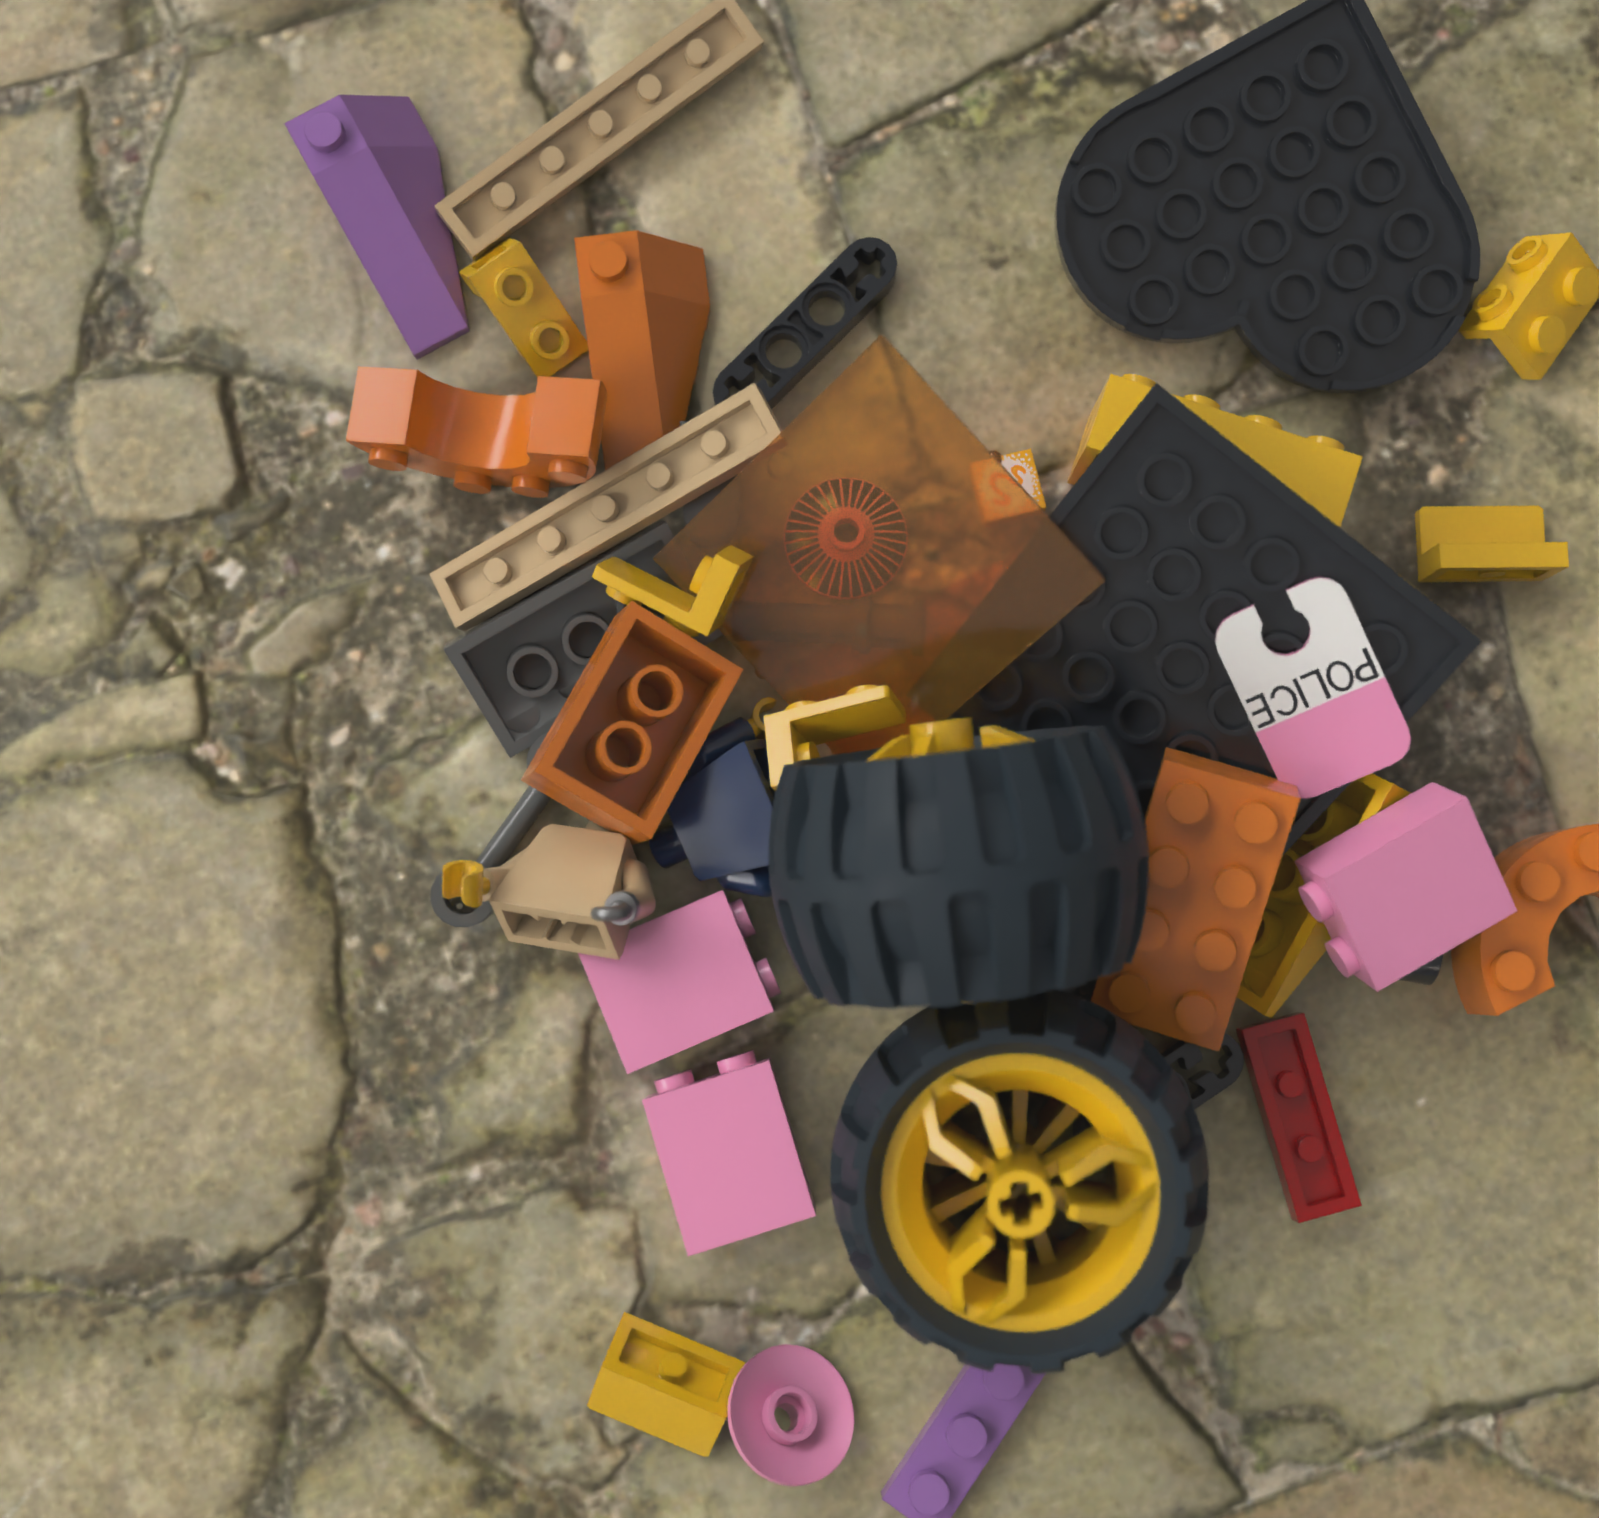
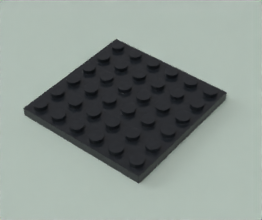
M1155 383L907 695L939 721L972 718L974 736H981L980 728L989 725H996L1012 732L1076 726H1105L1119 748L1130 771L1145 818L1166 747L1277 778L1217 651L1215 643L1216 631L1222 620L1229 615L1254 604L1263 624L1261 636L1265 645L1276 653L1287 654L1295 652L1304 646L1309 636L1310 627L1305 616L1294 609L1286 589L1315 577H1326L1336 581L1349 597L1406 723L1475 650L1482 640L1158 383ZM1351 782L1316 797L1300 798L1282 856Z

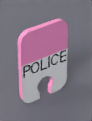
M1326 577L1311 578L1286 589L1294 609L1305 616L1310 627L1308 639L1299 650L1287 654L1276 653L1265 645L1261 636L1263 624L1254 604L1222 620L1217 628L1215 637L1219 656L1278 781L1296 785L1300 798L1304 799L1316 797L1396 763L1405 756L1411 742L1409 728L1347 593L1339 583Z

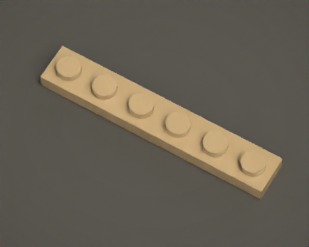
M713 0L434 205L437 214L471 259L475 261L759 52L763 47L764 40L735 0Z
M753 383L429 573L455 628L466 632L789 445V442L761 389L756 383Z

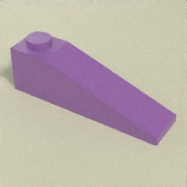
M339 94L284 123L416 360L470 332L452 232L437 214L434 206L445 198L439 150L410 98L405 96Z

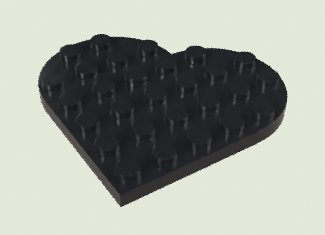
M1306 0L1114 107L1089 129L1075 148L1063 174L1056 198L1054 215L1055 238L1061 264L1076 293L1101 319L1122 332L1137 338L1171 344L1202 341L1235 329L1245 346L1265 367L1293 384L1320 392L1342 394L1370 391L1392 384L1425 366L1449 344L1466 318L1464 314L1470 302L1474 283L1479 279L1480 245L1474 217L1365 0Z

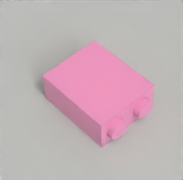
M1434 782L1425 785L1295 860V864L1305 882L1303 886L1299 887V894L1311 915L1318 922H1324L1331 940L1325 943V947L1332 962L1345 977L1348 978L1354 975L1376 992L1517 911L1468 798Z
M721 890L629 929L620 960L578 953L627 1074L775 1011L770 998L781 994V991L767 958L755 962L745 938L756 934V931L742 898L730 903L726 892Z
M754 1050L716 1061L719 1073L696 1081L691 1069L655 1080L654 1084L657 1093L648 1095L642 1100L688 1256L816 1216L815 1202L771 1057L757 1061Z

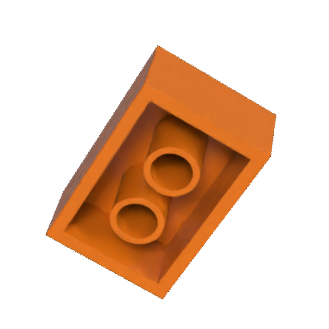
M631 601L614 616L521 781L607 831L625 835L630 839L632 845L652 839L744 669Z

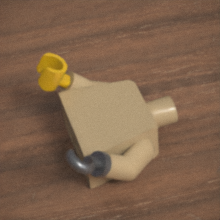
M590 820L585 828L557 824L543 827L527 848L500 867L484 868L481 864L474 861L456 860L443 865L442 897L451 899L461 896L463 904L472 908H477L482 905V902L489 901L510 942L620 960L631 923L649 916L656 907L648 868L644 863L637 860L630 839L623 834L609 832Z

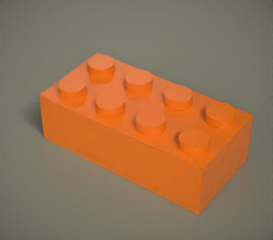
M1166 747L1144 818L1149 851V888L1141 936L1131 963H1124L1122 970L1115 974L1096 978L1090 999L1091 1002L1111 1011L1131 1025L1219 1052L1300 802V795L1296 785Z

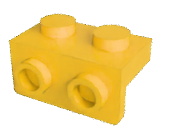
M1572 232L1526 236L1511 248L1505 263L1488 287L1476 297L1472 309L1466 316L1459 332L1465 339H1491L1522 380H1541L1599 298V270Z

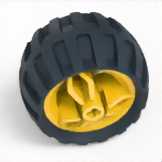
M972 718L941 720L909 725V735L894 738L882 748L801 760L783 766L770 820L768 841L770 886L779 927L785 944L799 974L814 998H824L828 1000L829 1004L838 1006L857 1005L870 1006V1008L877 1009L917 1006L943 1007L996 999L1000 1001L1086 984V981L1115 974L1122 970L1124 963L1132 962L1141 936L1147 907L1149 888L1148 839L1139 796L1132 776L1119 748L1105 726H1076L1012 732L996 725H989L980 728L981 736H974Z
M1049 990L1020 998L1000 1001L996 999L955 1006H929L897 1027L867 1059L847 1093L835 1129L830 1173L832 1202L836 1223L839 1226L850 1262L867 1291L875 1295L891 1312L895 1323L910 1336L924 1345L933 1342L956 1354L959 1363L974 1368L993 1371L995 1364L1029 1367L1031 1375L1064 1371V1363L1093 1352L1099 1358H1104L1131 1342L1132 1333L1150 1316H1160L1170 1305L1182 1287V1279L1193 1255L1198 1253L1208 1217L1209 1165L1201 1125L1184 1086L1166 1059L1138 1030L1111 1011L1073 994ZM1010 1090L1012 1119L1005 1120L997 1094L999 1091ZM1028 1090L1052 1096L1037 1113L1039 1126L1036 1129L1032 1124L1026 1122ZM971 1101L978 1104L989 1134L986 1145L976 1139L975 1135L967 1133L948 1120V1118ZM1080 1114L1084 1115L1092 1123L1093 1126L1045 1153V1150ZM926 1163L956 1168L959 1171L932 1186L928 1182ZM1107 1164L1105 1184L1082 1180ZM987 1196V1200L959 1229L947 1219ZM1054 1206L1064 1212L1068 1219L1075 1220L1082 1225L1063 1241L1054 1237L1049 1227V1223L1054 1215ZM994 1225L1001 1232L1008 1235L1007 1251L991 1248L995 1244ZM1032 1236L1036 1250L1025 1252L1024 1238Z

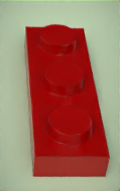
M1295 1012L1236 1028L1291 1219L1297 1223H1302L1362 1206L1305 1013Z

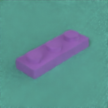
M995 1364L993 1371L964 1365L881 1490L882 1500L907 1518H951L1045 1374L1031 1375L1029 1367Z

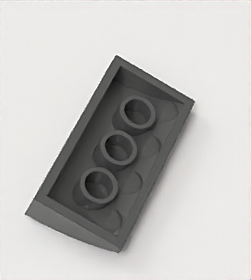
M660 520L445 644L443 650L510 758L529 748L541 735L548 733L614 616L627 606L606 593L607 585L592 578L598 563L611 557H617L694 597L697 596L696 593L689 590L695 572L667 522ZM644 604L641 605V607L650 611L659 618H664V614ZM723 623L708 636L699 633V636L692 638L703 645H707L726 634L728 630Z

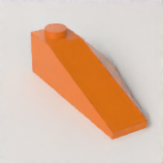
M638 230L574 238L592 379L601 380L607 390V402L601 435L605 470L680 427V421H686L693 384L695 385L697 378L698 361L704 333L707 331L711 313L703 248Z

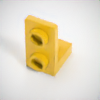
M506 238L459 271V274L472 293L481 297L537 378L538 376L551 377L588 350L586 339L520 241Z
M732 545L716 553L714 558L706 555L699 564L689 587L690 591L697 594L696 597L617 557H611L598 563L592 578L607 585L606 593L618 602L628 605L631 601L640 606L644 604L664 614V621L692 637L699 636V633L708 636L723 624L754 556Z
M861 685L850 689L843 696L820 702L799 701L787 706L785 711L765 715L764 726L771 788L776 792L784 765L793 764V762L820 758L816 745L905 723L907 720L904 706L887 685Z

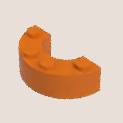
M358 366L346 441L369 453L368 463L381 469L405 471L408 467L425 473L454 479V487L471 493L487 494L491 492L492 485L511 487L513 492L523 496L546 498L549 496L550 488L585 483L595 475L607 402V390L599 379L538 376L536 392L525 395L502 396L453 387L434 380L416 369Z
M1599 824L1572 827L1531 836L1513 844L1494 857L1517 911L1451 949L1454 980L1467 1014L1498 1016L1555 986L1547 961L1549 934L1560 913L1580 896L1591 895L1599 898Z

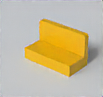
M1424 506L1415 513L1418 582L1543 581L1569 567L1568 542H1545L1544 513L1540 506Z
M624 1312L601 1365L587 1406L600 1414L700 1456L708 1457L728 1415V1399L732 1384L746 1362Z

